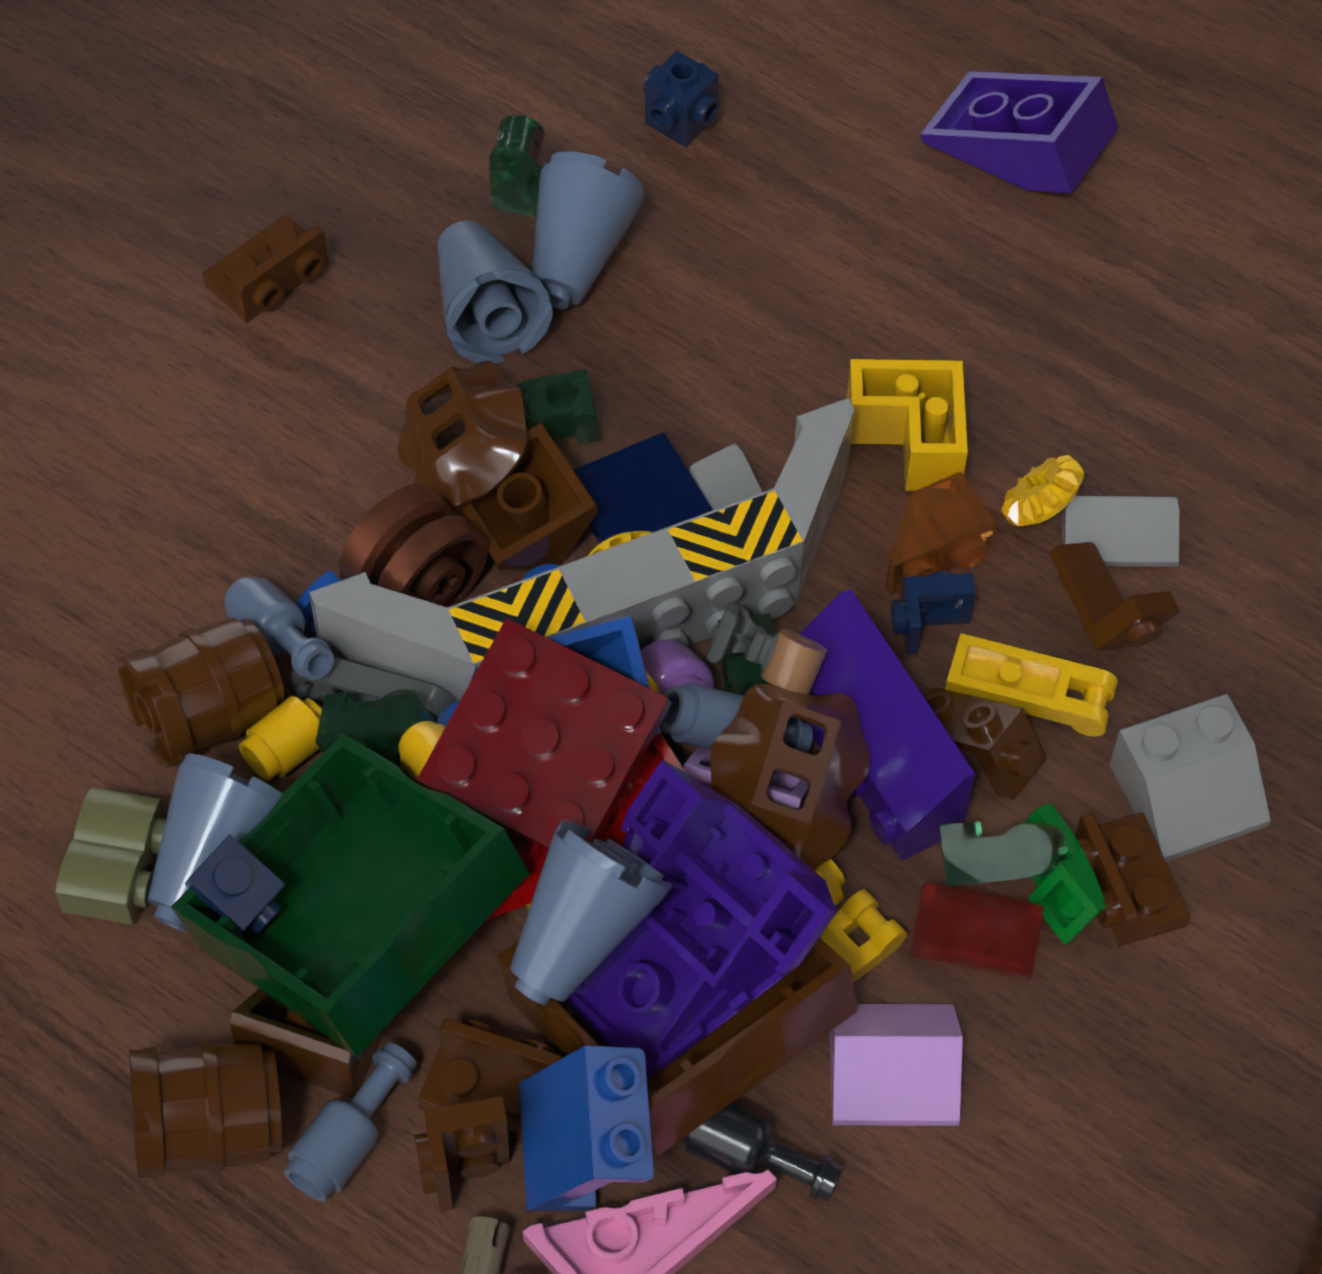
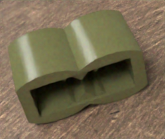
M94 787L89 789L79 812L74 838L66 851L56 883L55 894L62 913L133 925L140 913L141 907H150L151 904L147 901L154 873L151 870L157 860L167 817L162 799Z

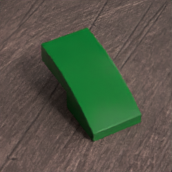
M1049 802L1035 809L1022 824L1035 822L1049 823L1056 828L1042 829L1035 824H1031L1020 834L1013 833L1004 845L1038 886L1027 897L1064 945H1067L1079 936L1106 908L1096 875L1087 856L1064 819Z

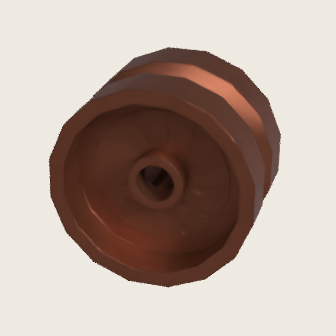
M412 483L390 493L375 504L358 522L344 545L339 560L340 576L343 579H347L365 572L370 584L437 605L450 607L460 603L481 575L488 557V541L462 516H454L452 508L426 484Z

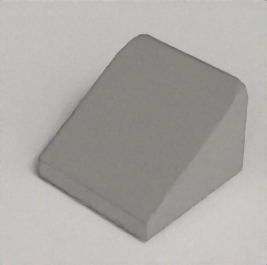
M736 443L694 463L689 469V490L706 513L762 493L744 453Z

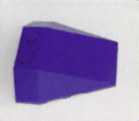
M662 760L628 809L621 831L627 833L623 847L658 870L664 876L661 881L671 883L672 887L666 897L565 1000L611 1047L642 1049L645 1053L647 1079H652L798 967L837 913L826 881L747 811L669 762Z

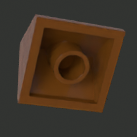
M542 423L527 431L528 442L525 454L511 474L491 493L460 508L469 523L488 541V552L499 570L534 568L543 564L561 566L599 511L597 505Z
M259 989L232 1012L230 1027L235 1044H260L262 1050H274L277 1073L351 1098L361 1088L372 1063V1056L378 1049L387 1028L386 1026L358 1057H355Z

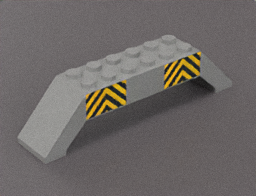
M849 398L797 416L794 447L773 489L456 605L444 607L370 584L365 572L311 591L309 595L316 636L329 645L331 652L336 658L439 686L451 693L458 702L468 688L475 668H479L506 618L546 638L631 615L640 650L658 640L672 639L689 646L710 637L713 638L728 603H736L743 606L753 621L761 618H777L799 603L847 476L855 408Z

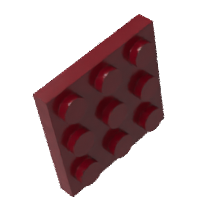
M506 618L425 763L417 781L430 790L445 793L492 822L549 850L555 829L561 819H569L590 828L591 830L585 840L593 843L595 839H599L666 715L671 702L668 697Z

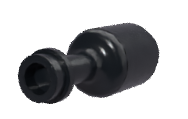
M734 1102L679 1141L686 1145L685 1152L734 1174L744 1172L753 1174L759 1167H768L810 1186L812 1190L809 1197L813 1199L818 1197L829 1202L844 1167L834 1162L833 1157L828 1155L824 1162L820 1163L777 1144L772 1138L773 1124L768 1118Z

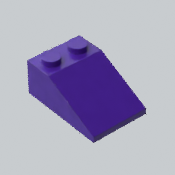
M968 71L920 135L923 143L1025 190L1072 193L1117 131L1118 125L1103 77Z

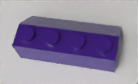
M851 588L845 590L800 633V635L814 640L828 650L809 695L818 696L830 693H843L851 697L856 704L861 729L868 744L871 760L867 776L852 792L851 796L853 798L860 796L870 812L869 820L875 835L882 844L887 845L890 843L901 861L964 830L975 772ZM809 722L812 727L813 738L821 749L824 730L820 726Z

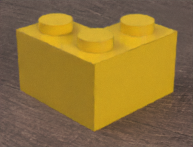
M850 359L846 399L849 398L855 408L851 444L903 445L905 491L961 492L968 455L963 361Z

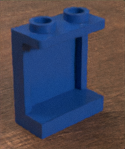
M583 1046L519 1083L527 1211L586 1212L596 1207V1189L612 1182L643 1183L653 1178L654 1169L645 1053L642 1049Z

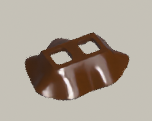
M483 361L466 369L450 367L423 388L414 391L407 398L405 424L400 434L397 448L399 459L417 473L414 484H426L452 510L461 508L467 503L481 499L491 493L517 467L526 451L528 437L521 389L518 385L508 383L493 362ZM450 392L453 393L448 402L431 414H425L423 404L437 395L442 396ZM463 418L466 425L463 435L439 450L436 442L438 434L457 420Z
M756 684L745 693L736 716L711 745V789L747 811L812 870H815L819 865L836 855L847 843L851 833V819L847 812V800L852 792L864 781L869 771L870 753L861 729L856 704L851 697L843 693L816 696L792 692L776 685ZM790 718L802 719L818 725L824 730V739L819 754L810 755L788 747L784 743L783 736ZM779 771L802 779L807 783L808 793L802 809L795 810L772 802L767 797V789L772 773Z

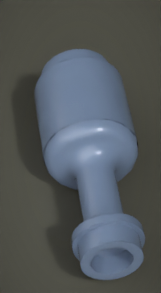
M244 577L231 585L224 600L228 619L235 618L240 621L245 618L250 620L264 637L272 655L288 652L292 656V667L300 676L310 680H319L331 671L334 664V655L329 645L320 638L308 639L303 635L305 631V617L302 610L271 581L260 577Z
M686 683L681 687L672 686L664 694V696L669 698L671 705L660 724V729L662 732L670 734L676 742L711 749V745L716 737L730 725L736 716L744 696L692 683ZM790 718L783 736L784 743L788 747L807 753L813 739L812 727L809 723L803 722L799 718Z
M386 1042L381 1050H376L372 1056L376 1068L349 1103L335 1099L328 1101L288 1153L290 1163L284 1169V1174L296 1188L317 1201L325 1202L332 1192H341L378 1139V1131L371 1121L373 1113L397 1081L400 1083L409 1082L412 1077L411 1072L417 1065L415 1059L400 1046Z

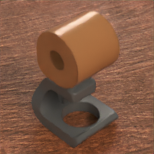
M728 603L708 649L706 659L712 663H719L724 655L737 652L744 653L746 655L745 660L762 665L760 676L766 682L792 692L809 695L828 650L814 640L788 629L781 628L779 633H776L774 636L767 634L764 628L753 622L743 606L736 603Z

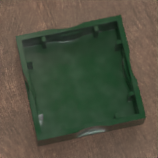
M342 733L282 794L268 815L254 829L238 840L241 845L286 884L274 898L282 908L257 935L248 927L241 934L229 917L226 915L220 917L189 888L171 908L204 952L355 1057H358L530 873L503 827L445 793L429 790L416 784L397 765Z

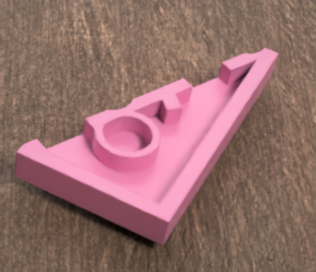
M769 1170L758 1174L744 1172L722 1178V1184L683 1193V1189L680 1188L635 1199L622 1208L603 1207L585 1212L586 1218L543 1228L542 1223L531 1225L523 1231V1241L552 1274H675L776 1188L777 1178Z

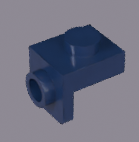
M939 571L927 576L903 577L900 600L891 601V625L893 635H903L906 655L918 653L922 626L970 623L976 594L973 573L954 574L948 571Z
M230 834L184 883L220 917L223 915L229 917L241 934L248 927L256 935L282 908L274 898L286 885Z

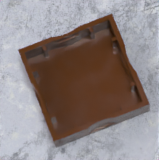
M819 937L798 967L652 1079H647L652 1152L657 1157L858 1011L851 966L825 941ZM518 942L497 955L510 1001L563 1057L568 1056L583 1046L611 1047L565 1001L551 998L548 1005H542L528 998L515 988L514 985L518 977L510 970V966Z

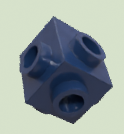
M676 50L662 65L654 66L645 78L643 84V92L645 93V124L680 145L687 147L717 117L720 107V100L718 99L719 74L712 71L706 64L694 61Z

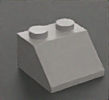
M1228 694L1119 730L1109 766L1135 815L1144 813L1165 862L1269 826L1271 819L1255 743Z

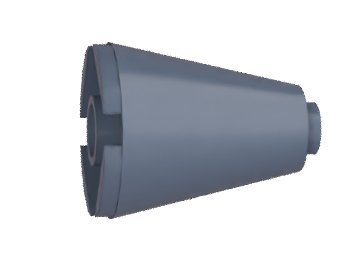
M576 151L557 152L551 156L549 163L545 161L540 171L531 272L547 288L550 303L554 309L563 310L567 309L568 306L581 303L639 213L646 195L642 183L631 172L622 167L618 176L603 169L606 159L596 155Z
M469 220L460 221L446 228L438 239L437 254L445 331L457 353L474 363L491 361L497 364L505 362L503 354L511 353L517 349L520 350L521 354L531 350L546 334L553 317L552 305L545 285L480 223Z
M191 753L186 754L182 764L178 766L147 901L157 908L153 915L156 920L182 932H187V929L174 913L171 906L188 890V887L184 884L186 880L229 834L238 841L254 829L273 809L283 794L252 776L249 782L232 774L233 766L203 755Z
M561 819L555 829L510 966V970L518 977L514 985L515 988L528 998L542 1005H548L551 998L565 1001L666 897L672 887L671 883L661 881L664 876L658 870L608 838L606 842L595 839L593 843L586 841L585 839L591 829L569 819Z

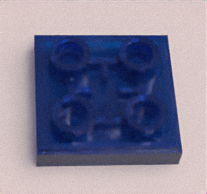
M664 432L573 470L599 510L588 525L599 544L620 533L634 531L655 532L713 511Z

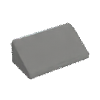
M1075 496L1062 510V543L1093 542L1106 566L1178 567L1179 500L1177 497Z

